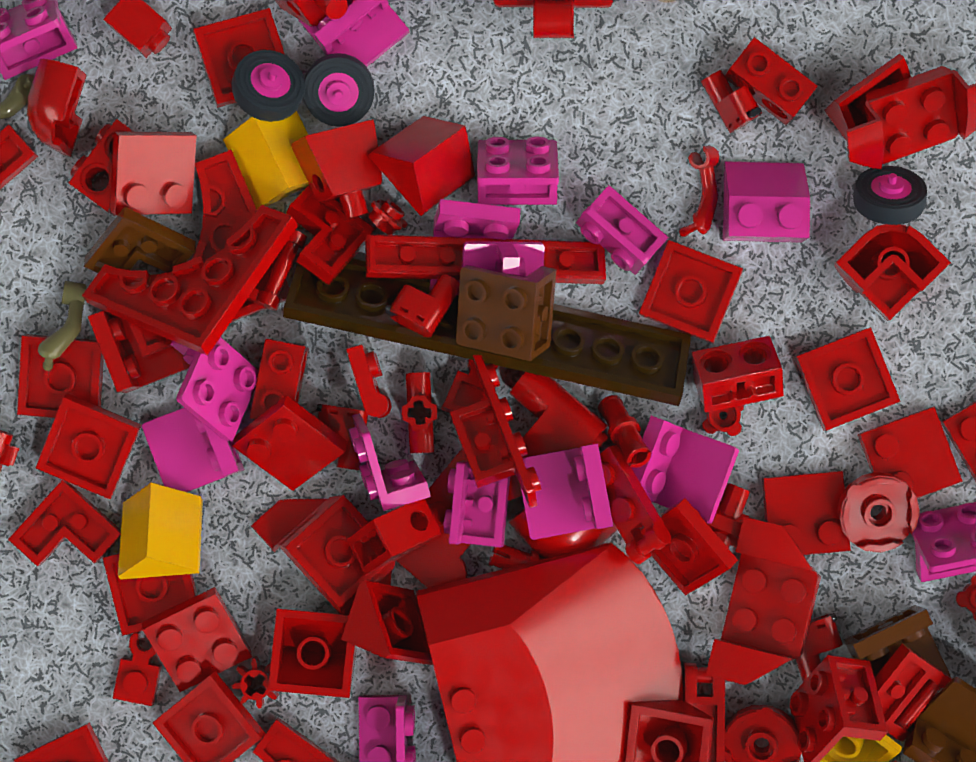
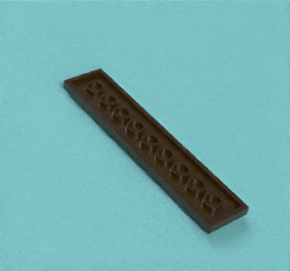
M353 258L329 285L298 263L284 304L283 317L471 360H474L473 355H482L484 363L675 406L680 405L683 396L691 341L690 334L554 304L550 347L532 361H526L458 345L456 343L459 295H456L434 333L429 338L395 322L390 318L391 315L385 313L387 305L391 306L404 285H410L429 295L431 292L429 290L430 279L366 277V261Z

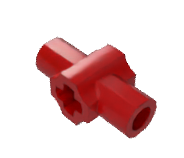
M430 372L406 373L407 404L402 406V420L408 422L410 453L434 452L433 421L438 419V408L436 404L432 403ZM419 401L423 402L425 408L431 409V417H425L426 423L421 425L417 424L416 418L409 417V409L415 408V402Z
M730 483L726 485L713 522L708 524L728 549L730 546L736 548L743 517L749 518L748 515L743 514V510L750 491Z

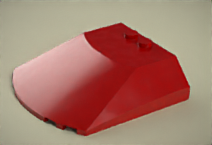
M612 542L416 591L457 762H625L632 704L636 702L683 700L680 656L673 629L665 609L643 573Z

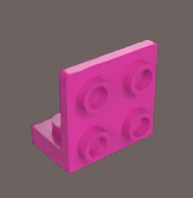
M440 199L434 216L433 237L513 239L520 224L521 208ZM430 279V291L438 279Z
M221 337L208 356L172 341L171 345L183 354L184 360L190 364L177 394V402L223 440L232 441L256 387L259 370Z
M181 408L142 424L149 448L162 482L166 487L189 492L245 470L238 451L232 447L233 440H223L186 408Z
M361 414L352 415L355 427L348 429L360 463H366L359 466L370 500L378 499L383 511L431 497L427 481L415 460L409 462L407 459L394 460L384 466L385 469L380 470L370 432Z
M651 416L642 438L652 453L651 458L641 467H631L651 502L670 508L686 498L693 508L700 513L704 521L711 524L738 456L739 449Z
M598 444L522 458L526 469L532 466L535 468L542 490L535 492L538 506L529 508L521 488L531 539L535 540L613 526Z
M407 695L359 696V762H416V746H408V736H414L415 705H407Z

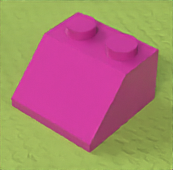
M724 162L723 241L802 243L810 238V193L804 163Z

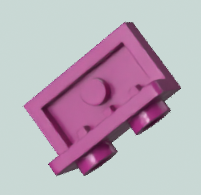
M609 185L584 210L576 221V224L581 227V233L587 240L593 244H600L611 254V259L618 267L625 271L630 270L634 275L641 270L669 238Z
M464 460L457 462L456 469L450 470L448 478V493H454L452 509L446 510L444 519V533L450 534L449 544L458 545L466 543L492 547L504 546L510 477L477 488L468 462Z

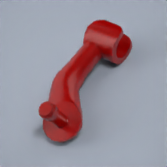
M703 146V151L706 154L705 163L699 153L692 152L689 155L688 159L691 166L700 171L702 196L698 210L693 214L694 223L686 227L684 226L679 230V234L682 237L688 236L695 230L705 235L711 228L718 201L714 167L719 162L720 157L719 151L713 146Z

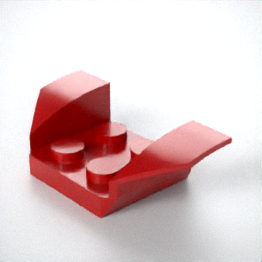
M940 66L866 93L865 109L867 123L845 130L849 162L882 170L883 164L955 139L958 134L964 140L976 131V83L968 85L957 71Z
M344 495L333 496L328 499L279 500L251 525L274 553L279 548L282 549L339 612L338 614L349 615L358 585L366 580L391 585L392 570L396 560L367 575L364 574L347 539L369 522Z
M743 517L735 552L741 553L722 636L720 639H714L706 675L747 685L783 664L803 655L821 576L810 566L784 526Z

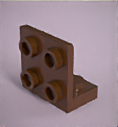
M469 265L461 268L456 343L461 346L532 361L550 347L557 269L541 266L528 276L521 277Z
M913 605L843 639L853 659L871 662L874 678L902 643L930 663L941 668L951 677L929 632L928 626L933 624L927 609L917 605Z
M954 677L931 700L908 729L910 734L905 740L903 754L915 762H976V688L959 677Z

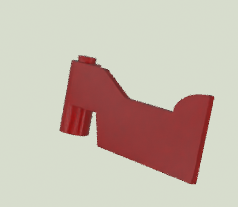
M525 372L510 391L512 397L538 418L523 437L527 455L522 456V458L598 444L600 450L609 439V436L604 433L608 425L551 377ZM463 449L458 452L429 487L431 497L425 498L428 506L439 501L446 509H452L454 493H448V478L450 470L456 469L457 462L467 461ZM517 475L510 476L508 501L522 496L521 485ZM444 525L440 527V535L424 546L396 560L427 588L466 579L468 576L466 565L461 556L471 544H449L450 534L444 533Z

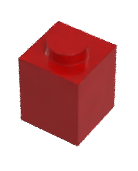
M120 0L103 19L145 58L151 52L154 54L159 53L170 40L168 33L172 30L171 26L143 0Z

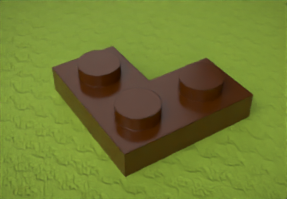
M124 207L86 254L84 267L96 273H99L105 264L115 268L131 270L136 262L141 260L164 272H172L173 266L187 262L193 255L196 241Z

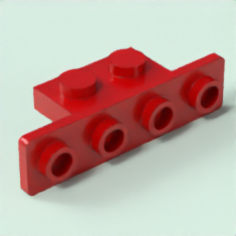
M473 355L476 373L486 399L451 411L450 416L476 486L480 488L517 475L529 508L538 506L535 492L542 490L535 468L532 466L526 469L522 456L527 455V450L520 431L512 433L508 422L514 420L507 398L499 399L495 388L500 386L493 364L485 365L482 355Z

